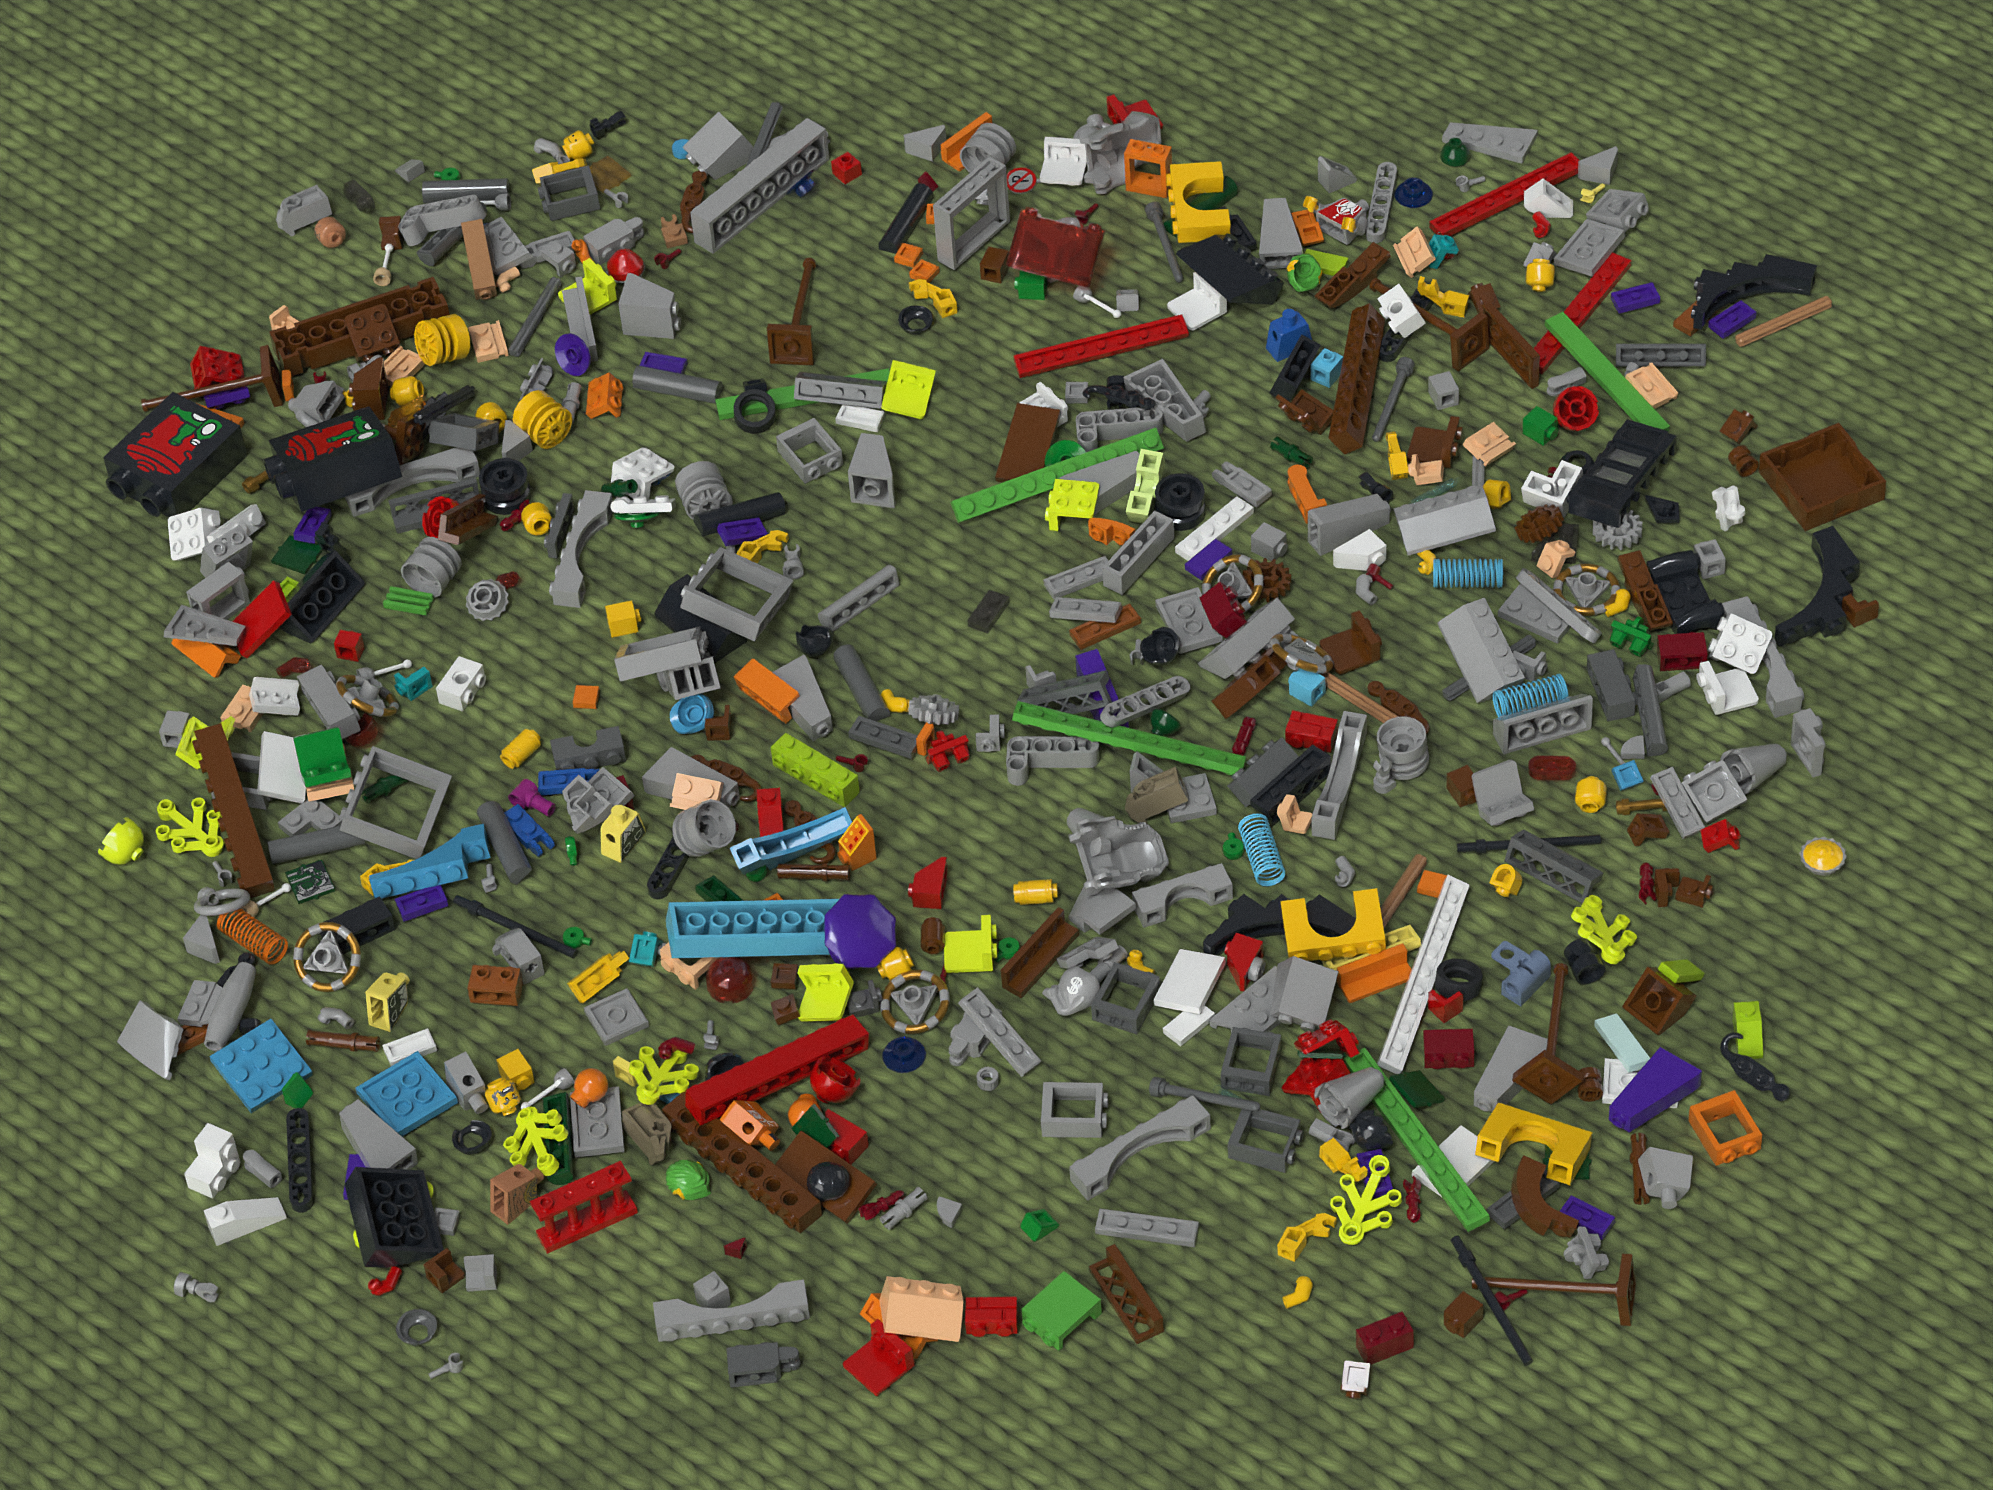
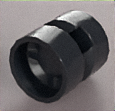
M1580 938L1571 942L1565 948L1564 956L1579 984L1594 983L1604 975L1606 968L1601 957L1598 955L1594 943L1586 938Z

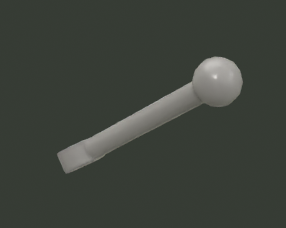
M1608 737L1602 738V745L1610 750L1620 765L1624 764L1625 762L1610 744V739Z

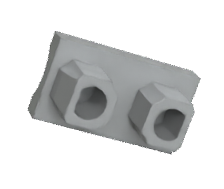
M1578 1227L1577 1236L1567 1243L1568 1248L1565 1249L1563 1255L1566 1261L1579 1265L1584 1279H1591L1595 1271H1604L1609 1260L1606 1254H1596V1251L1601 1246L1599 1235L1588 1234L1586 1227Z

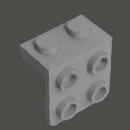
M1510 759L1472 774L1479 815L1491 826L1501 825L1508 819L1522 817L1527 812L1534 810L1533 802L1522 793L1517 764L1514 760Z

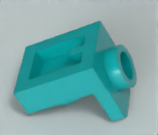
M1433 235L1429 246L1436 260L1428 265L1429 268L1437 269L1445 258L1446 253H1458L1459 249L1453 237Z
M425 667L412 673L406 679L398 672L394 674L396 691L401 696H406L410 701L433 687L430 672Z
M643 931V935L634 934L629 962L631 964L654 967L658 946H662L663 941L657 937L656 933Z

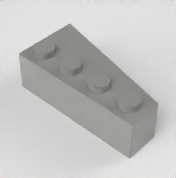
M1163 359L1123 377L1126 390L1138 391L1142 398L1149 397L1155 400V407L1163 413V424L1187 442L1206 433L1202 413Z

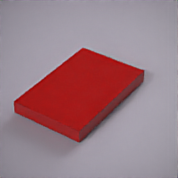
M273 580L232 621L246 626L245 633L237 644L241 656L248 658L292 615L281 585L277 581Z

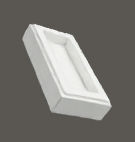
M842 404L835 419L836 424L878 432L885 418V412Z
M1205 1005L1200 1014L1183 1011L1163 1028V1033L1181 1047L1208 1025L1209 1020L1215 1016V1013Z
M428 1028L382 1045L390 1066L416 1051L421 1056L437 1051L436 1044Z

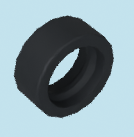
M750 389L741 393L735 400L733 406L734 420L744 432L751 434L762 433L773 425L776 417L775 402L765 391ZM750 401H759L766 405L768 413L763 420L751 422L743 418L742 407Z
M1455 958L1445 960L1437 967L1435 988L1445 998H1449L1460 991L1463 994V1001L1472 1000L1481 991L1482 970L1468 960ZM1458 977L1466 979L1469 982H1457L1449 978Z

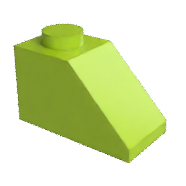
M1734 1002L1733 1029L1734 1032L1743 1035V1039L1735 1038L1737 1054L1749 1056L1753 1059L1763 1058V1038L1759 1002Z

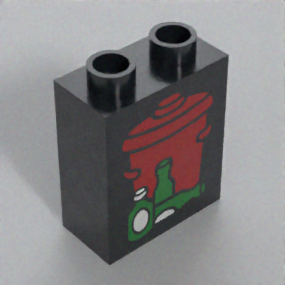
M172 392L103 457L108 473L106 485L116 497L120 499L130 497L140 502L142 507L152 516L158 517L163 514L171 517L191 511L247 457L240 425Z
M370 406L270 439L268 441L273 456L263 459L271 484L276 485L282 501L292 498L301 512L403 477L392 438Z

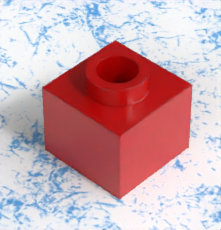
M849 152L831 161L832 174L845 185L862 175L861 162Z
M340 630L334 641L337 658L359 662L365 649L361 633Z

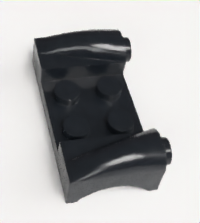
M1692 550L1680 551L1646 562L1653 583L1658 585L1673 622L1670 626L1674 634L1689 633L1695 629L1705 627L1717 630L1719 621L1724 616V608L1721 602L1718 603L1716 599H1709L1698 576V567L1701 566L1698 553L1694 554Z

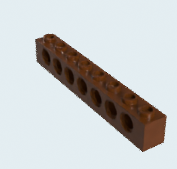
M1370 303L1357 307L1351 313L1329 432V440L1344 455L1363 446L1385 319Z
M682 1092L662 1108V1113L671 1123V1132L674 1131L678 1134L686 1145L693 1146L703 1159H709L714 1163L719 1172H725L730 1176L735 1185L745 1188L754 1200L761 1201L771 1214H777L782 1218L787 1227L794 1228L801 1234L822 1216L820 1200L750 1144L746 1143L716 1118L700 1125L685 1107V1092Z

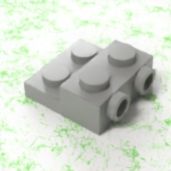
M1609 189L1586 213V216L1589 220L1605 223L1626 232L1629 228L1635 227L1638 218L1648 213L1649 206L1644 193Z
M1809 708L1793 714L1791 746L1811 776L1816 777L1821 775L1822 764H1824L1823 752L1826 746L1821 736L1822 721Z
M1723 759L1719 762L1715 760L1709 762L1703 767V771L1697 774L1692 772L1683 778V782H1681L1705 825L1746 803L1748 800Z

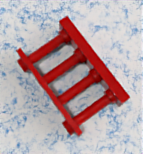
M618 1161L530 1201V1205L539 1221L545 1222L544 1227L536 1230V1235L547 1254L638 1213L637 1207L627 1190L623 1191L622 1185L632 1181L622 1161ZM613 1190V1196L600 1201V1195ZM590 1200L591 1206L577 1211L578 1205ZM567 1210L568 1216L554 1221L555 1215Z

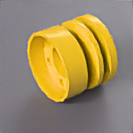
M451 314L438 319L424 320L416 325L414 333L415 345L420 358L426 365L433 366L447 361L466 358L469 354L470 336L468 328L459 315Z
M542 390L532 391L524 396L515 408L512 418L515 425L530 435V439L544 449L558 445L567 436L572 425V414Z

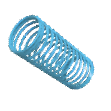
M1434 558L1433 587H1438L1439 571L1440 587L1443 586L1444 574L1445 587H1448L1449 577L1450 587L1452 588L1455 574V587L1457 588L1460 571V586L1462 588L1465 570L1466 588L1469 586V573L1471 587H1474V575L1476 587H1479L1481 574V587L1483 588L1486 570V586L1488 588L1491 569L1492 588L1495 586V571L1497 587L1502 588L1503 559H1498V562L1495 559L1494 567L1491 558L1489 559V565H1487V560L1484 559L1483 568L1482 560L1479 559L1478 572L1476 559L1473 561V571L1471 559L1468 560V568L1465 558L1463 559V566H1461V559H1458L1457 569L1456 560L1453 559L1452 572L1451 560L1448 559L1446 572L1445 559L1442 560L1441 569L1440 559Z
M1556 674L1546 679H1537V681H1532L1531 683H1522V685H1517L1516 687H1507V689H1502V691L1496 690L1493 692L1495 711L1498 717L1507 715V712L1508 715L1512 714L1508 702L1509 697L1513 713H1516L1513 696L1518 712L1522 711L1518 695L1523 710L1527 709L1523 693L1528 709L1532 708L1528 692L1533 708L1537 707L1533 691L1538 706L1542 705L1538 689L1542 703L1545 704L1543 688L1546 693L1547 702L1551 703L1548 687L1554 702L1556 698L1553 686L1557 694V700L1569 697L1566 682L1561 674ZM1498 699H1499V701H1500L1502 713H1501L1500 708H1499Z
M1251 814L1244 817L1240 821L1238 829L1250 865L1252 866L1255 880L1262 886L1275 885L1283 880L1286 872L1268 819L1262 814ZM1261 817L1265 819L1251 821L1242 828L1243 824L1252 818ZM1253 822H1265V824L1252 825L1244 831V828ZM1264 825L1262 828H1257L1250 832H1247L1249 829L1255 826ZM1274 867L1276 868L1273 871L1261 873L1264 870H1269ZM1280 868V871L1277 872L1276 874L1272 875V876H1267V877L1259 876V874H1264V875H1265V874L1273 873V872H1275L1276 870H1278V869ZM1282 871V874H1281L1278 878H1276V879L1269 880V881H1263V880H1260V879H1259V878H1265V879H1267V878H1272V877H1274V876H1277V875Z

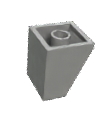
M718 112L683 146V149L688 153L685 157L693 165L699 164L697 167L699 171H704L706 175L709 174L716 180L747 164L753 146Z
M628 273L619 300L623 335L674 339L676 331L680 330L681 318L677 316L679 303L675 302L674 292L635 274Z
M861 433L848 469L850 497L853 503L895 508L896 506L893 474L884 438L881 435Z
M1295 956L1279 963L1276 970L1271 1016L1277 1017L1278 1021L1284 1024L1295 1023L1301 1025L1300 1028L1305 1031L1314 1032L1320 1029L1319 1025L1326 1020L1338 971Z

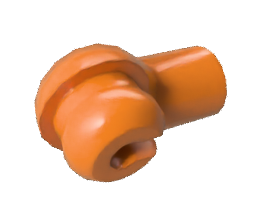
M582 239L574 240L571 247L583 264V261L588 258L592 260L587 243Z

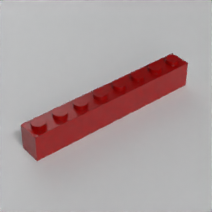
M854 1015L839 1019L831 1025L819 1028L811 1034L799 1037L795 1041L777 1047L769 1053L757 1056L749 1062L737 1065L729 1071L691 1086L686 1090L685 1107L700 1125L723 1116L733 1100L756 1101L809 1077L817 1059L822 1056H826L824 1060L828 1061L832 1057L844 1061L868 1050L869 1033Z

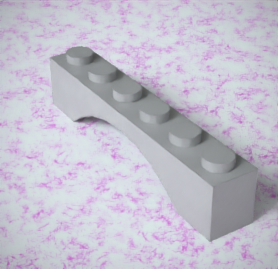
M456 447L400 465L403 477L346 496L345 499L353 517L374 511L388 496L412 484L436 480L460 482L479 477L478 461L473 450Z
M585 490L583 498L579 499L578 513L572 519V531L567 534L566 548H563L561 551V563L556 566L555 580L550 583L549 594L553 597L554 605L581 607L586 589L584 577L578 568L579 557L590 538L609 524L612 515L610 504L613 501L611 493Z
M1748 596L1722 603L1724 608V616L1722 617L1726 618L1731 613L1767 629L1765 621H1761L1757 606L1751 603ZM1772 637L1762 660L1767 667L1770 678L1766 690V703L1774 718L1800 711L1802 700H1804V693L1801 687H1797L1792 670H1788L1786 667L1784 655L1782 653L1779 654L1776 641Z
M1343 712L1329 774L1312 814V836L1333 840L1336 838L1367 734V715Z
M1193 1095L1187 1099L1180 1100L1170 1109L1158 1113L1151 1120L1137 1125L1132 1131L1118 1136L1113 1142L1104 1147H1099L1087 1157L1075 1161L1073 1165L1069 1166L1070 1180L1088 1201L1106 1191L1119 1167L1137 1152L1163 1142L1191 1141L1211 1129L1210 1114Z
M804 1279L779 1283L762 1297L747 1304L731 1308L699 1307L688 1304L680 1299L653 1302L658 1342L674 1341L687 1337L695 1338L713 1333L722 1334L727 1331L748 1330L752 1327L774 1326L778 1323L799 1322L810 1319Z

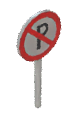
M1014 168L1007 173V188L1016 194L1028 193L1036 186V183H1042L1040 179H1036L1033 171L1027 168Z

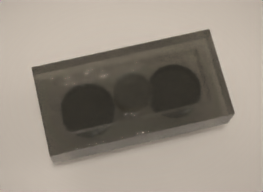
M989 589L967 620L968 627L988 634L1009 605V596Z

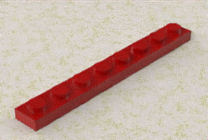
M1572 152L1429 221V228L1437 235L1451 236L1523 201L1524 191L1541 179H1545L1550 184L1555 185L1578 174V161L1580 160Z
M1612 252L1565 309L1564 313L1579 329L1630 269L1632 260ZM1549 330L1534 347L1535 351L1540 355V374H1544L1565 348Z
M1181 314L1013 356L1019 378L1186 338L1189 332Z

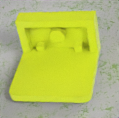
M588 258L583 261L585 277L582 280L589 314L591 315L616 301L617 297L614 278L611 275L608 276L599 264H595ZM574 283L563 290L577 288V285ZM561 290L559 291L558 296L559 299L564 303L563 294Z
M893 360L881 408L886 411L923 419L936 370Z
M1055 479L1053 491L1049 493L1050 505L1046 507L1045 521H1049V530H1059L1062 516L1092 518L1100 489L1099 483Z
M193 716L187 722L175 755L198 770L200 768L198 760H201L202 757L200 753H195L192 741L196 740L194 731L209 726ZM232 716L221 722L227 741L235 729L233 727L235 718Z
M981 915V930L945 933L944 967L947 973L993 971V958H997V943L993 944L992 939H997L996 924L991 923V915Z
M844 964L800 965L797 973L804 983L806 991L799 1008L801 1017H798L800 1021H836L841 1019L854 984Z

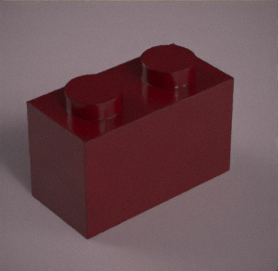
M1219 581L1199 599L1212 628L1223 637L1228 638L1243 626L1247 620L1243 614L1245 609L1237 601L1238 594L1232 586L1227 587Z
M1704 632L1657 635V656L1660 671L1699 669L1700 663L1707 661L1708 653Z
M1473 1029L1423 1030L1424 1068L1474 1067Z
M1402 1311L1356 1329V1348L1364 1362L1372 1365L1414 1348V1330Z

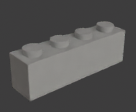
M1154 511L1102 567L1103 586L1123 595L1174 539L1173 519Z
M319 665L297 676L303 694L326 729L338 727L342 739L361 731L358 724L361 718L356 708H353L351 704L344 700L337 691L336 681L331 671L326 672L324 667Z

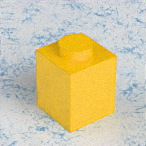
M632 600L605 606L611 637L638 632L637 623L641 622L639 609H634Z
M519 1049L496 1059L500 1076L505 1077L506 1080H512L518 1091L524 1090L535 1083L532 1068Z

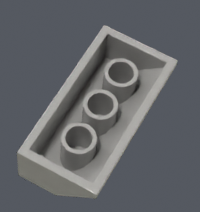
M1482 484L1394 508L1398 529L1408 556L1496 531Z
M1275 598L1255 611L1243 626L1228 638H1225L1197 664L1201 668L1224 679L1232 674L1236 677L1246 669L1243 665L1247 661L1252 663L1260 656L1259 651L1262 648L1266 650L1271 646L1270 640L1274 635L1286 633L1290 629L1288 624L1295 618L1281 601Z
M1485 598L1465 604L1438 621L1437 624L1477 704L1492 699L1493 692L1496 690L1502 691V689H1507V687L1512 688V686L1516 687L1522 684L1525 677Z
M1579 694L1551 703H1545L1534 708L1524 709L1513 714L1500 716L1493 719V735L1502 753L1507 754L1590 730L1592 726L1593 698L1591 695Z

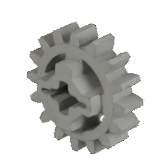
M1630 510L1628 515L1621 513L1619 528L1593 521V535L1596 536V542L1602 541L1603 547L1607 544L1610 545L1611 550L1615 546L1622 550L1624 545L1631 548V542L1637 544L1638 538L1642 537V521H1639L1640 516H1633V510Z
M938 694L931 696L923 695L919 696V698L913 697L909 701L908 714L912 715V718H919V721H924L928 724H949V722L954 723L955 720H958L959 705H955V702H949L947 698L943 699Z

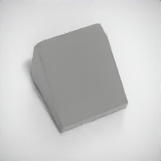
M411 159L395 169V172L407 182H410L424 173L425 170L421 160Z
M1117 290V310H1120V312L1137 311L1139 309L1138 290Z

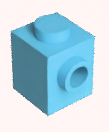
M1324 348L1310 364L1311 380L1330 388L1340 377L1343 356Z
M1299 668L1289 677V694L1311 707L1326 693L1325 677L1319 673Z

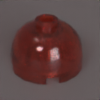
M741 957L717 958L709 966L706 973L707 991L713 999L720 1003H724V1001L738 1003L745 1000L753 991L754 975L752 968Z

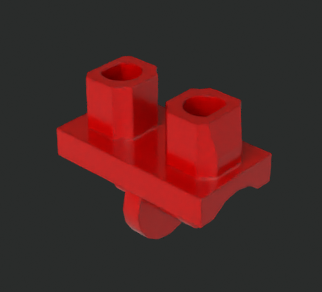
M942 730L936 732L937 739L931 741L933 748L927 750L928 756L926 761L928 765L932 763L936 770L940 772L950 766L947 757L954 755L957 763L969 760L970 755L967 748L969 740L966 735L955 739L952 733L945 736Z

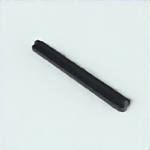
M466 385L414 413V423L422 425L475 396V387Z

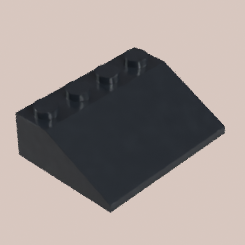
M1231 234L1213 235L1178 250L1176 253L1180 259L1232 303L1273 305L1284 285V282L1278 278V274L1275 271L1268 269L1261 259L1254 257L1251 254V250L1239 244L1237 238Z
M354 1168L344 1185L364 1267H394L433 1258L444 1250L424 1170Z

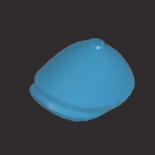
M702 693L681 698L670 711L669 718L672 727L679 734H691L704 729L705 718H713V704Z

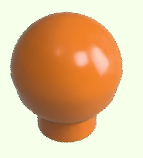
M594 1068L581 1071L574 1081L575 1090L570 1095V1098L584 1109L590 1102L599 1101L606 1095L608 1090V1080L604 1073Z
M802 1094L790 1106L788 1119L792 1127L813 1104H816L821 1111L820 1105L813 1095Z

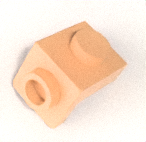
M285 305L269 316L272 330L284 326L290 329L295 327L294 323L299 322L290 316L288 307Z
M1417 454L1412 455L1411 463L1408 464V471L1410 477H1414L1416 485L1433 484L1443 481L1444 465L1442 460L1420 463Z
M1565 541L1548 542L1545 544L1536 566L1551 578H1556L1566 558L1573 557L1575 551Z
M1286 794L1283 802L1279 804L1277 809V815L1280 818L1283 830L1305 834L1312 822V813L1300 811L1296 797Z

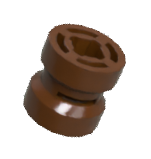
M1745 445L1735 447L1728 455V460L1736 467V471L1742 477L1752 475L1759 467L1758 461L1754 456H1751L1750 450Z
M1594 1067L1580 1069L1579 1071L1583 1073V1081L1579 1083L1578 1097L1587 1102L1599 1100L1603 1096V1088L1600 1084V1070Z

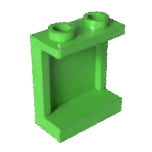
M1063 1271L1022 1308V1323L1028 1331L1039 1335L1047 1346H1053L1060 1351L1063 1348V1339L1087 1317L1090 1316L1095 1320L1102 1314L1101 1299Z

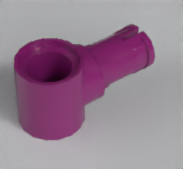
M523 779L508 795V799L513 806L519 804L523 809L526 807L534 808L547 817H550L556 809L554 803L540 796L537 786L528 779Z

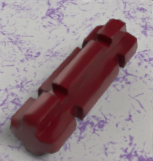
M1247 716L1243 719L1242 726L1235 739L1236 742L1232 747L1233 754L1244 756L1245 748H1247L1256 726L1254 718Z

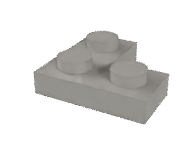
M1206 773L1183 777L1188 801L1167 810L1170 823L1216 815L1217 808Z
M307 799L278 821V826L291 837L303 834L311 827L318 831L340 826L342 821L338 820L339 815L320 800L308 801Z
M1095 937L1057 958V962L1061 968L1081 967L1083 961L1088 958L1101 961L1113 955L1112 951L1119 947L1115 939Z

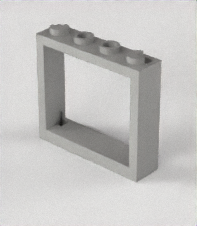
M989 156L933 204L937 257L940 263L955 270L1010 222L1006 165ZM987 189L989 212L955 241L953 218Z
M720 547L715 554L711 553L709 555L706 565H701L698 574L692 576L689 586H684L680 594L683 597L680 608L755 642L788 599L794 580ZM716 569H719L772 595L759 612L752 616L699 590Z
M701 626L621 645L614 658L619 680L624 681L702 662L709 644L706 631L702 632Z
M372 746L369 756L364 754L360 766L363 767V771H357L353 781V784L357 785L355 790L350 789L345 801L349 803L348 808H342L338 819L342 821L340 831L418 859L423 853L452 776ZM372 767L436 790L417 841L353 817Z

